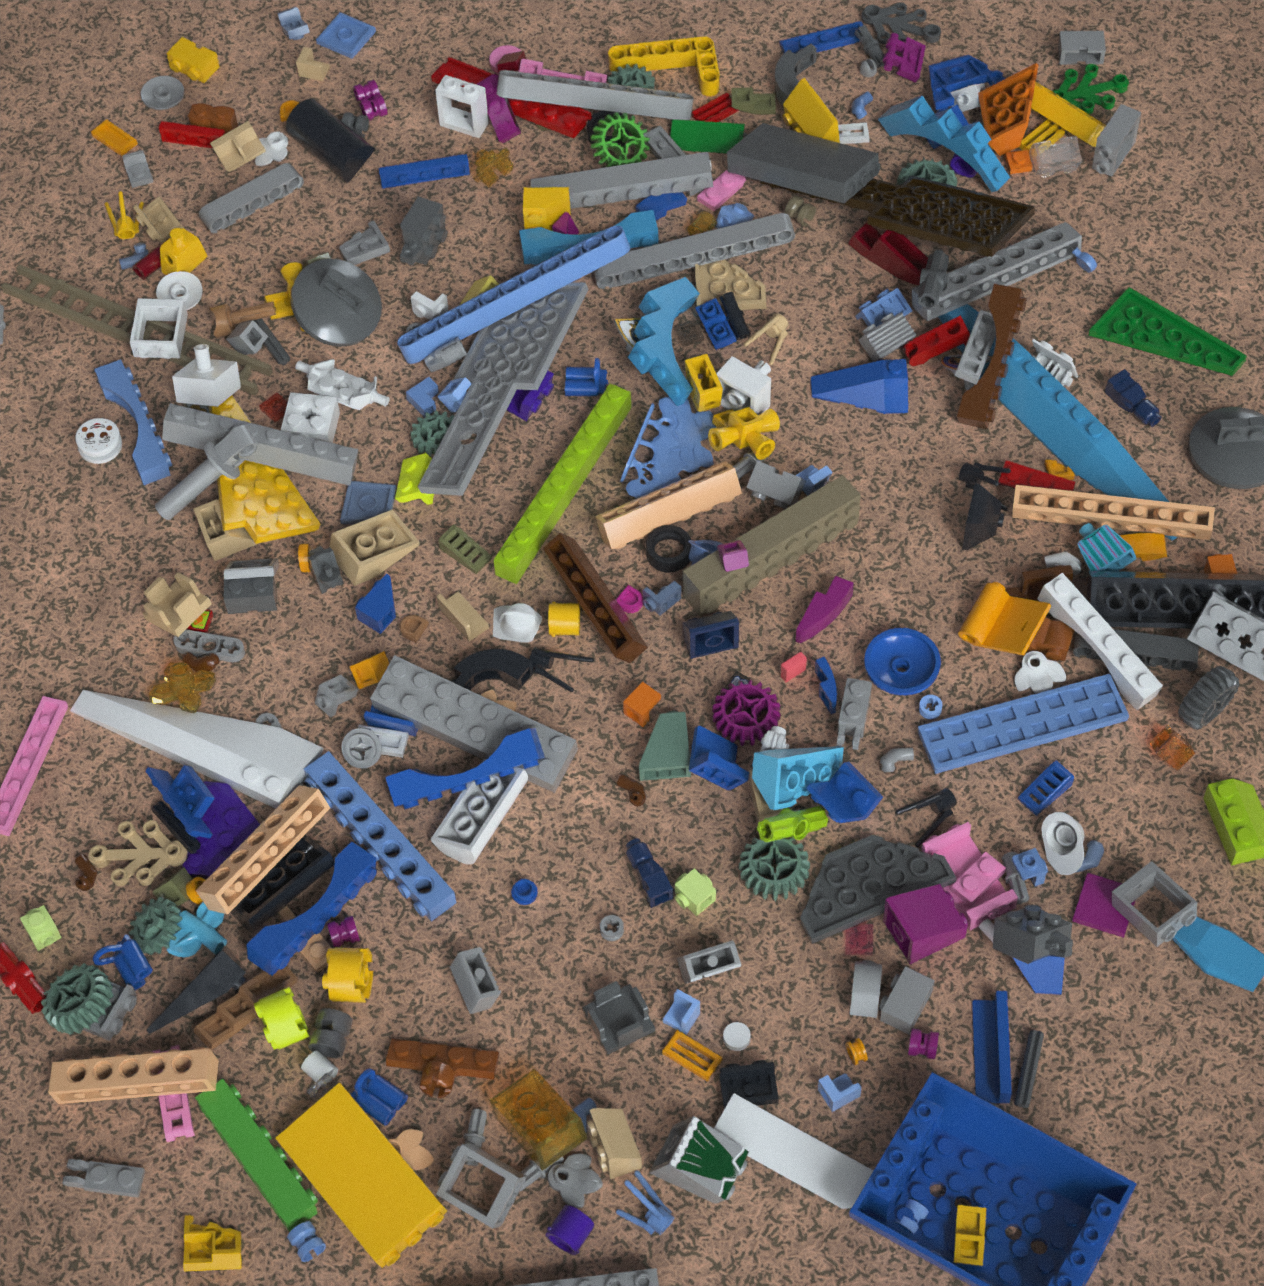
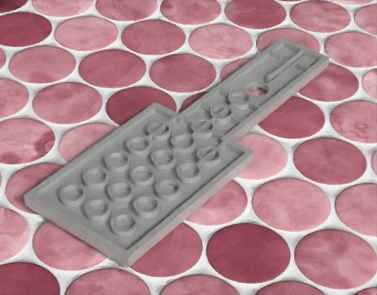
M572 282L479 330L453 379L466 377L471 385L418 485L421 493L463 496L516 390H538L589 290L586 283ZM472 434L477 435L472 443L461 444V440L470 438Z

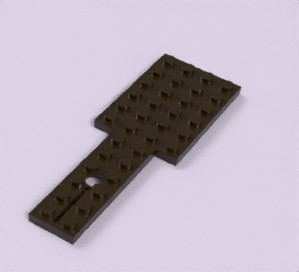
M913 175L902 185L873 178L845 203L760 181V183L773 188H782L792 193L808 195L811 198L828 200L830 203H839L850 208L866 210L870 213L867 216V224L876 226L879 229H887L901 235L914 236L920 240H929L940 245L956 247L962 251L975 252L985 257H993L1035 213V206Z

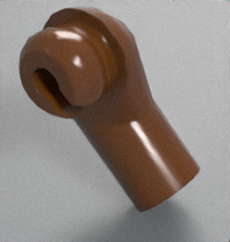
M189 652L183 657V663L199 674L212 671L220 662L219 657L215 653L197 658Z
M621 774L617 781V786L628 791L629 801L632 805L636 807L642 806L646 801L643 784Z
M82 854L75 859V864L82 872L78 877L79 880H75V885L82 891H88L94 886L98 871L87 856Z

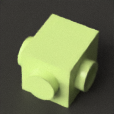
M694 868L688 874L684 873L676 880L675 900L683 909L687 907L693 914L698 916L716 901V889L713 887L708 876L703 873L700 874Z
M44 905L29 910L20 918L37 951L62 938Z

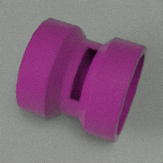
M374 79L367 81L364 86L361 84L353 86L355 98L359 102L364 99L371 100L374 96L380 95Z
M381 94L374 96L371 100L364 99L360 101L362 114L368 116L369 121L373 120L376 116L383 117L388 115L387 107Z
M353 915L344 918L341 924L335 921L327 923L334 948L342 947L343 941L351 943L360 941Z
M912 1028L908 1055L917 1056L921 1054L925 1055L928 1059L935 1060L939 1033L932 1031L922 1033L920 1029Z

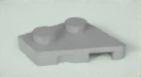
M374 220L368 223L369 228L365 232L361 233L358 231L352 236V239L339 247L344 261L357 265L390 252L389 244Z

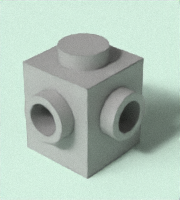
M254 320L239 323L226 340L237 352L244 355H253L261 349L268 336Z

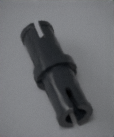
M728 292L721 296L720 301L725 308L726 319L731 323L737 340L750 336L751 332L743 317L745 314L743 310H740L734 293Z

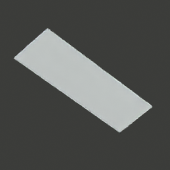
M736 1094L732 1095L714 1127L715 1130L748 1150L747 1156L842 1209L853 1207L873 1173L872 1169Z

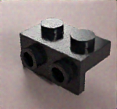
M758 1060L750 1065L741 1066L740 1064L732 1063L719 1069L724 1110L733 1094L742 1097L756 1106L779 1103L774 1062Z

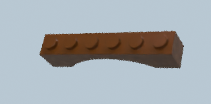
M994 284L988 307L996 327L995 350L989 367L977 382V385L975 384L962 396L957 413L958 421L961 424L988 430L989 423L994 421L996 409L994 408L995 401L1001 397L1002 386H1000L1002 378H1005L1007 375V358L1013 354L1014 342L1012 340L1014 333L1018 334L1021 323L1018 320L1020 312H1024L1027 298L1024 297L1023 291L1020 288Z

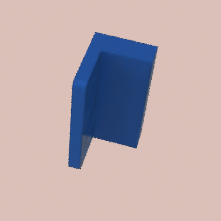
M373 704L370 712L365 711L363 716L368 726L408 732L409 735L415 737L418 732L413 722L385 714L375 709Z

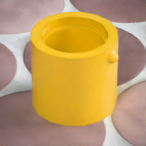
M549 603V635L555 637V635H580L579 603Z

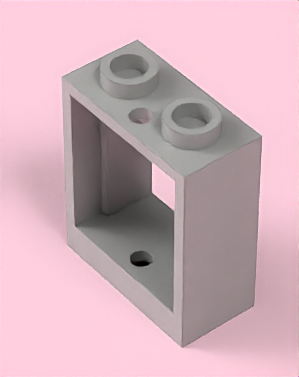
M1123 104L1119 106L1097 138L1092 169H1095L1100 174H1106L1111 177L1114 175L1136 142L1141 117L1140 111Z
M1152 861L1112 891V906L1156 947L1164 941L1169 942L1172 940L1178 930L1183 926L1191 925L1197 917V901ZM1153 886L1180 909L1178 913L1158 928L1131 905L1132 902Z
M472 1143L462 1144L454 1150L450 1159L452 1164L449 1170L441 1175L436 1195L492 1229L501 1227L527 1176ZM468 1156L506 1178L488 1213L451 1191Z

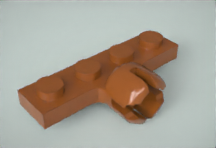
M392 1038L386 1057V1066L422 1071L420 1078L421 1091L428 1097L433 1098L435 1088H440L438 1099H441L451 1093L454 1079L457 1076L494 1080L499 1061V1052Z

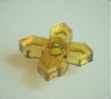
M170 662L164 670V678L167 682L154 685L149 693V699L151 703L162 706L178 700L182 711L196 713L202 704L201 696L198 693L211 690L216 682L215 673L205 670L193 673V670L186 663Z

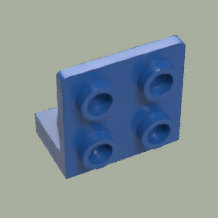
M700 725L695 727L689 764L690 772L728 791L749 780V772L736 764L738 746L735 743Z
M844 762L830 781L809 783L806 787L811 793L812 799L822 805L828 811L829 817L838 823L867 819L883 799V796L850 762Z

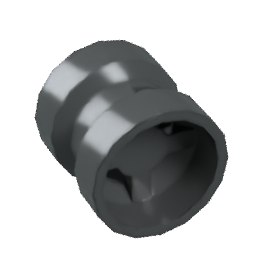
M345 112L342 122L364 138L366 134H362V131L367 132L368 116H355L353 113Z

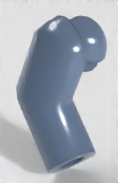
M140 242L134 245L135 252L132 256L119 259L122 270L132 268L133 265L148 254V249H146L144 243Z

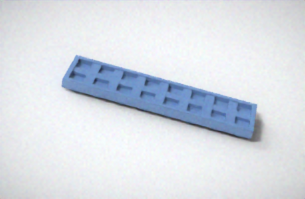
M1106 674L918 726L917 732L935 774L1128 721L1129 714L1111 675Z

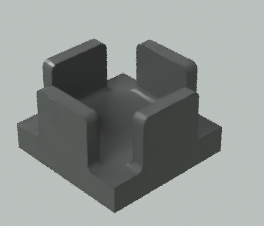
M615 981L593 993L594 1001L582 1007L584 1015L607 1055L655 1032V1026L649 1017V1008L638 988H632L631 984L620 988L618 981Z

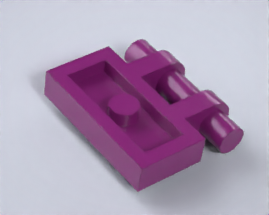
M891 33L890 38L886 42L887 53L883 57L884 70L891 71L894 65L898 67L896 74L916 83L920 78L926 45L909 37H906L902 42L898 40L899 35L897 33ZM896 51L901 53L900 56L895 54Z

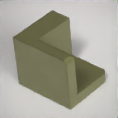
M183 867L164 879L152 892L157 899L159 897L165 900L168 899L178 907L189 899L186 893V884L193 878Z

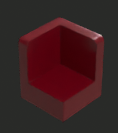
M524 51L505 54L496 64L498 72L502 70L519 72L521 60L526 59Z

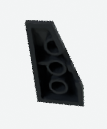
M224 946L200 971L197 977L148 1026L146 1031L151 1034L227 993L231 988L236 991L245 982L246 978L243 975L247 969Z

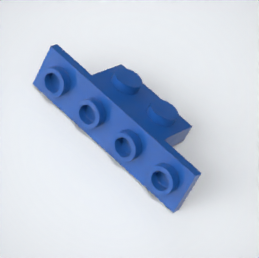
M184 765L173 780L168 771L148 767L146 773L151 778V783L158 788L163 795V800L170 805L174 815L183 823L185 831L193 837L211 838L213 834L201 818L214 800V796L191 766Z

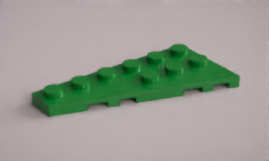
M1130 287L1091 327L1088 335L1231 376L1240 369L1247 359V355Z

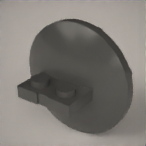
M338 259L315 261L299 273L291 289V307L297 322L311 337L323 344L338 347L358 344L372 334L380 321L382 303L376 285L363 270L349 262Z
M1225 407L1213 410L1201 417L1194 425L1188 443L1189 455L1196 469L1210 481L1227 488L1251 489L1264 485V415L1248 408Z

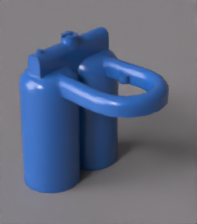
M595 358L594 367H566L565 396L597 397L605 392L606 384H608V380H606L607 370H601L599 358Z
M127 934L117 944L99 949L92 959L97 966L114 963L125 984L133 986L134 990L144 986L146 983L144 978L148 977L153 971L136 940L131 939ZM107 952H115L112 957L99 959Z
M371 1068L362 1072L355 1083L354 1091L350 1093L367 1114L384 1126L388 1125L395 1116L396 1111H399L408 1099V1095L382 1076L375 1074V1071Z

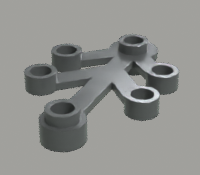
M902 2L883 9L877 5H868L862 12V20L866 24L873 26L880 44H886L890 38V33L884 30L882 24L888 25L892 33H897L899 35L898 40L902 42L906 39L902 30L921 36L928 43L938 42L941 37V28L938 25L929 24L922 28L909 24L908 22L912 21L924 22L927 18V12L924 9H917L915 12L906 14L907 5ZM893 14L898 15L897 17H894V18L888 17L889 15H893Z

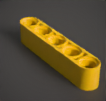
M1035 83L1031 108L1084 142L1096 147L1097 138L1106 125L1040 83Z

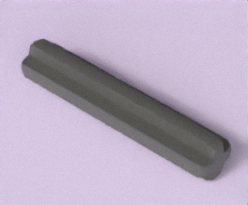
M263 319L254 320L268 336L263 344L279 365H286L290 361L288 353Z
M1031 1030L1029 1032L1015 1098V1105L1018 1107L1028 1108L1030 1105L1044 1033L1041 1031Z

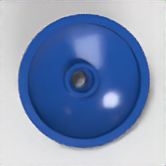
M894 628L880 633L869 643L864 657L865 670L870 680L881 690L894 695H913L924 691L938 677L941 665L940 653L934 642L923 633L908 628ZM904 668L906 671L900 672L897 669Z

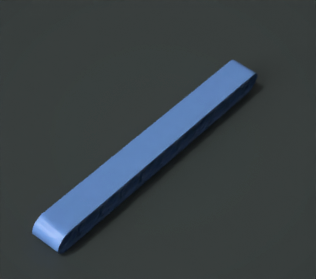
M618 225L609 227L403 334L398 339L397 344L406 362L409 364L420 362L440 346L442 347L444 344L449 343V341L457 337L462 340L624 256L629 252L630 245L623 227Z

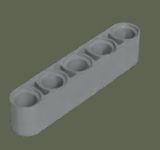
M284 163L206 204L200 209L199 218L212 233H217V230H223L236 223V220L255 213V210L258 208L262 209L275 202V199L285 197L294 192L293 190L296 188L300 189L303 186L304 179L290 163Z

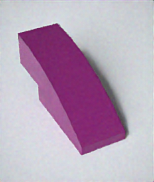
M835 576L826 595L816 591L796 629L797 643L801 644L812 638L838 617L853 595V582Z

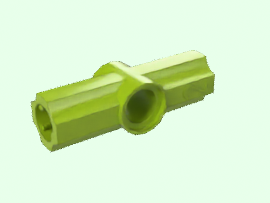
M820 806L799 811L785 808L777 816L759 821L757 831L760 834V839L766 843L788 837L801 840L809 832L827 827L829 818L826 816L825 809Z

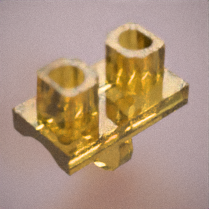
M505 147L495 155L492 149L488 152L480 149L477 152L478 159L475 161V165L478 167L476 169L477 175L473 177V180L477 183L482 181L487 187H491L499 179L494 170L498 169L504 176L513 171L514 165L508 158L510 151Z

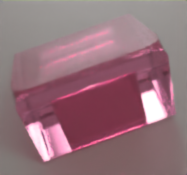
M873 924L846 929L845 955L872 956Z

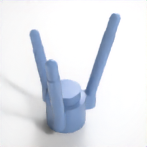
M636 1170L634 1172L635 1176L656 1204L653 1205L629 1180H625L624 1184L649 1209L645 1215L648 1221L646 1223L620 1209L616 1210V1214L644 1228L651 1235L655 1231L661 1235L674 1220V1217L671 1215L672 1211L663 1204L646 1179Z

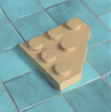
M724 259L704 265L695 264L696 290L700 293L697 297V307L717 298L722 310L725 311L720 297L728 292H733L740 310L766 309L765 284L750 278L748 273L735 263L732 265Z

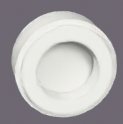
M734 1022L724 1029L723 1041L729 1049L741 1051L750 1043V1030L745 1024Z

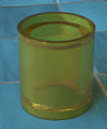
M701 211L687 227V231L690 236L712 231L717 225L716 219L709 212Z

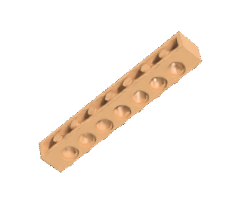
M1016 485L1012 518L1080 526L1091 523L1097 528L1108 525L1111 529L1159 533L1167 536L1210 540L1215 507Z

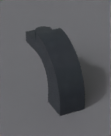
M483 650L471 654L460 661L454 667L456 679H453L451 682L471 690L482 681L500 680L520 690L534 673L533 662L521 654L510 650Z

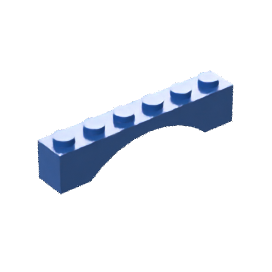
M529 728L505 736L500 746L487 760L464 773L441 776L419 769H408L385 778L394 806H403L404 810L418 806V800L427 798L428 802L442 798V792L451 790L452 794L466 790V784L475 782L477 786L490 782V776L499 774L500 778L514 774V768L523 765L524 770L539 765L538 760L545 758L536 728Z
M354 842L347 845L335 857L332 880L319 901L305 913L294 919L276 925L265 926L247 943V959L271 976L279 969H284L289 963L290 958L296 952L302 951L307 945L308 940L314 934H319L323 930L325 923L331 917H336L343 905L349 899L353 900L366 882L370 883L377 873L376 857Z

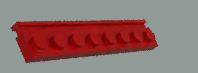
M448 57L447 63H443L433 73L431 79L432 82L440 84L443 77L447 75L477 85L493 74ZM508 98L515 116L573 139L586 126L587 120L592 119L590 111L579 107Z

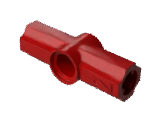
M4 942L0 943V979L6 987L10 988L13 995H17L31 1014L39 1013L43 1009L42 1000L47 998L44 995L45 991L38 984L36 977L23 960L19 961L8 945Z

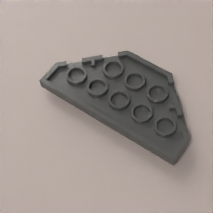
M871 835L825 855L818 877H816L800 921L811 943L814 944L883 914L885 901L891 896L938 884L944 888L955 883L956 876L946 858L936 853L933 855L919 851V848L900 842L894 844L883 840V837Z

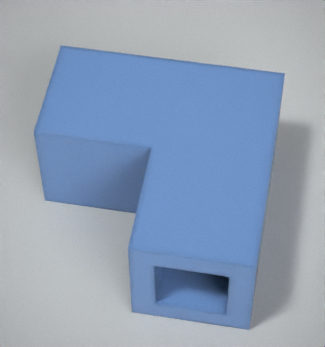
M430 377L406 391L407 400L424 418L426 417V412L431 414L436 410L435 402L431 398L439 394L438 385Z

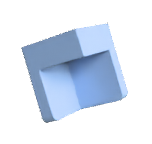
M677 989L674 993V1003L664 1016L663 1023L687 1035L700 1015V1001Z
M843 1074L834 1080H831L829 1075H826L818 1080V1091L832 1112L861 1096L862 1087L859 1083L853 1084L847 1074Z

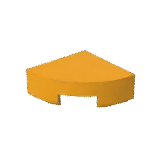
M1045 460L1047 473L1068 480L1074 479L1075 475L1071 468L1057 463L1056 460Z

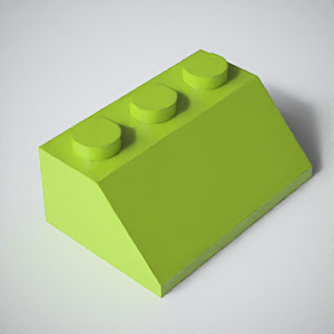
M1233 778L1208 784L1203 799L1231 866L1264 858V810L1254 786Z

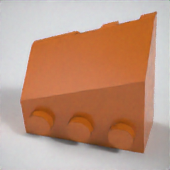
M1037 63L978 93L984 129L992 139L988 144L999 156L1018 148L1021 144L1029 123L1039 66Z

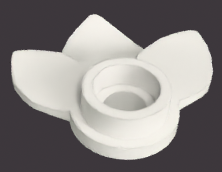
M273 132L267 138L259 139L266 151L256 157L255 164L257 166L268 165L273 160L280 162L286 157L288 153L286 148L288 139L282 132Z
M1038 651L1028 652L1023 657L1022 668L1015 675V685L1018 691L1031 688L1035 694L1052 690L1053 682L1066 681V674L1062 666L1056 661L1047 660L1045 655ZM1032 659L1038 660L1039 666L1033 667L1030 661Z

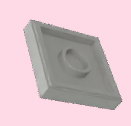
M277 558L230 561L224 570V579L274 576L279 568V561Z

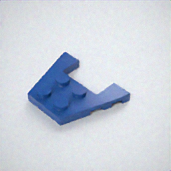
M970 55L929 65V77L935 110L954 105V97L950 92L986 82L992 86L1006 79L1003 77L1002 72L989 70L987 64Z

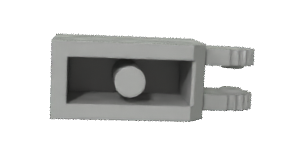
M847 678L838 721L836 746H843L845 735L853 736L852 749L858 750L860 738H863L871 699L872 682Z

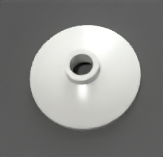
M184 271L166 275L159 282L156 289L157 299L184 300L186 310L193 308L200 301L203 292L199 279L195 275Z

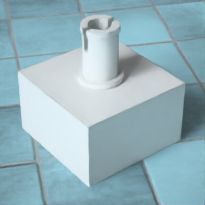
M199 344L194 347L196 358L172 376L176 402L218 407L241 388L237 362L210 359L209 345Z
M732 356L717 372L718 379L723 387L721 406L728 410L733 409L734 411L750 407L757 415L766 411L770 407L771 378L766 376L771 371L769 364L765 363L763 365L764 361L760 360L752 368Z

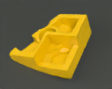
M185 1215L184 1271L241 1269V1231L231 1228L225 1229L213 1222H209L207 1226L192 1224L194 1217Z

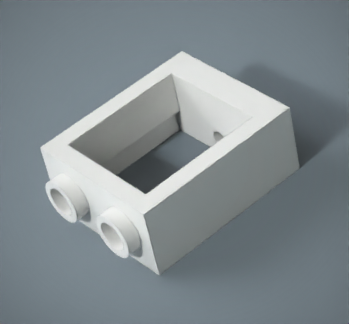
M445 75L435 90L440 126L480 138L489 124L485 87ZM451 99L471 105L472 113L452 107Z
M137 300L130 338V346L134 357L180 358L188 316L184 300ZM146 321H177L173 341L143 340Z

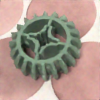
M923 158L921 162L915 159L913 164L907 163L897 177L898 185H902L911 175L956 187L958 182L954 170H950L949 165H943L942 160L934 162L933 158L931 161H926Z
M753 837L752 845L746 844L744 847L745 852L740 854V877L742 881H745L746 888H753L755 896L763 892L762 898L764 900L768 897V894L773 895L774 901L778 899V894H782V897L786 900L788 898V891L796 895L798 888L803 889L805 885L804 880L809 878V855L807 851H803L804 846L802 843L796 844V839L794 838L789 840L783 838L766 843ZM769 852L768 855L759 857L760 855ZM773 858H775V864H777L776 873H774V867H772ZM790 872H793V873H792L791 875H789L788 877L779 880L781 876L787 875V874H790Z
M84 963L81 966L74 965L72 970L65 969L64 974L61 976L56 975L57 980L54 983H49L50 990L44 992L47 998L41 1002L43 1005L42 1012L47 1022L61 1033L65 1032L72 1035L74 1032L81 1034L83 1028L90 1030L91 1024L94 1022L99 1023L98 1018L101 1015H106L105 1008L111 1006L110 999L114 995L112 993L113 986L108 976L97 967Z

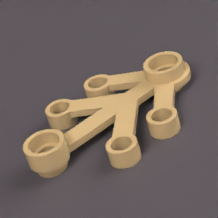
M154 820L147 821L143 826V831L147 837L154 838L162 848H151L136 833L133 824L129 821H124L118 826V832L122 838L128 839L137 849L108 850L105 846L96 845L90 849L88 858L97 868H104L111 861L133 860L124 869H115L111 873V880L116 886H124L129 878L136 873L139 883L147 886L167 866L182 865L187 859L188 851L179 841H170L161 832L160 826ZM130 827L128 832L123 833L126 828ZM151 827H155L152 832H148ZM177 850L175 854L170 855L173 851ZM102 852L100 856L95 857L97 853ZM151 859H159L150 868H142ZM149 874L146 879H142L143 875ZM119 875H123L122 879L116 880Z

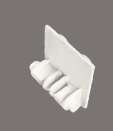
M1033 339L1032 342L1038 354L1037 357H1033L1052 376H1055L1063 386L1069 387L1073 382L1071 377H1078L1075 369L1076 366L1072 362L1073 359L1064 352L1058 354L1053 351V347L1043 340L1038 342Z

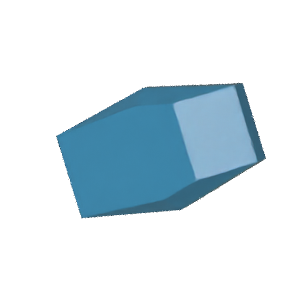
M1196 917L1191 925L1183 926L1178 930L1172 939L1205 974L1254 992L1264 977V954L1239 935L1222 926Z

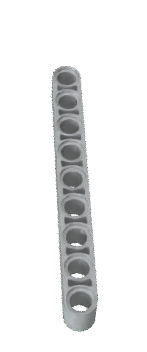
M509 70L499 72L496 93L504 98L676 120L691 119L694 97L686 93Z
M779 213L629 251L624 256L595 270L594 275L597 286L600 289H605L607 286L609 288L622 286L693 268L695 264L704 265L787 244L795 238V232L790 216L786 213Z

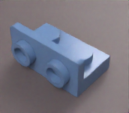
M898 288L892 292L887 289L877 296L878 300L873 304L869 300L860 306V312L855 317L857 320L862 318L868 327L872 324L878 327L882 324L880 320L890 313L896 316L902 312L905 317L913 310Z

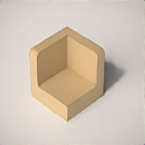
M308 47L303 48L296 61L298 75L314 80L323 81L330 68V65L327 63L314 61L312 48Z

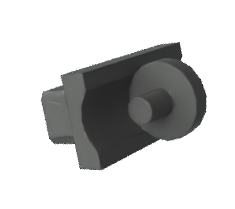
M319 546L309 552L310 557L308 559L322 594L326 593L330 587L335 588L344 584L331 547L324 550L322 546Z

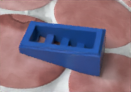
M1054 761L1018 797V800L1037 816L1073 785L1074 776L1058 761ZM1048 780L1056 788L1053 789L1046 783V781ZM1039 787L1048 795L1047 797L1038 790ZM1033 794L1041 803L1037 804L1030 795Z

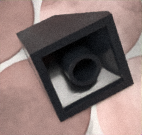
M977 483L974 486L967 516L963 550H969L995 536L997 527H1003L1005 513H1001L1002 502Z

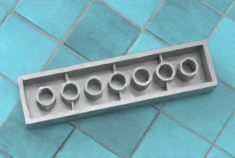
M395 655L370 698L375 709L394 718L411 721L414 723L415 728L481 759H488L500 746L505 736L529 728H536L545 758L538 760L539 765L525 769L529 782L553 793L556 792L578 750L575 739Z

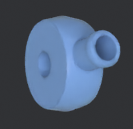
M1078 247L1072 251L1077 257V264L1088 273L1095 270L1097 263L1090 254L1081 252Z

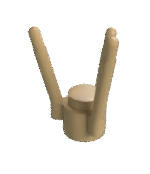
M774 314L743 345L748 346L764 332L771 338L779 337L769 360V364L772 365L784 338L788 335V332L785 330L788 327L787 319L781 314Z

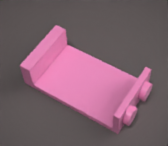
M969 822L961 826L960 824L954 825L940 836L933 835L926 839L922 845V852L931 855L936 853L946 858L956 876V881L982 856L969 836L971 830ZM999 880L971 907L951 892L953 884L943 888L945 892L948 891L952 895L955 903L954 907L958 913L962 912L966 917L969 930L978 927L986 919L991 921L1015 909L1018 900L1014 890L1011 889L1006 892Z

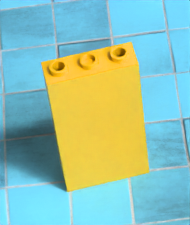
M340 1082L275 1138L381 1268L394 1264L400 1258V1253L405 1248L417 1244L422 1238V1233L429 1227L437 1226L447 1212V1209Z

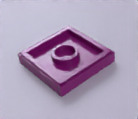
M1087 873L1072 922L1124 938L1129 921L1112 906V891L1122 883Z

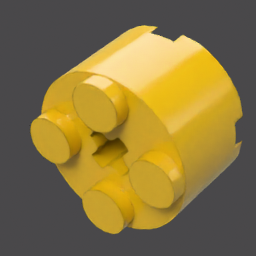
M329 948L326 955L328 973H324L322 978L323 989H328L329 1000L333 1002L365 1003V999L370 997L373 982V971H369L368 962H373L371 951L368 948Z

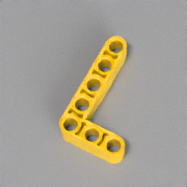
M702 36L617 45L611 47L608 51V64L611 72H618L619 66L625 69L626 64H629L630 68H633L635 64L638 65L639 69L644 66L646 71L696 66L701 93L712 97L719 92V68L714 42L709 37Z

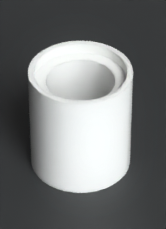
M319 1051L312 1052L301 1066V1069L320 1087H325L327 1085L326 1082L331 1077L334 1079L338 1073V1068Z

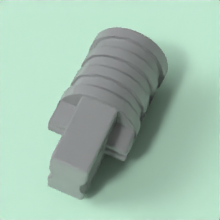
M459 337L425 357L424 362L432 373L466 357L467 351Z

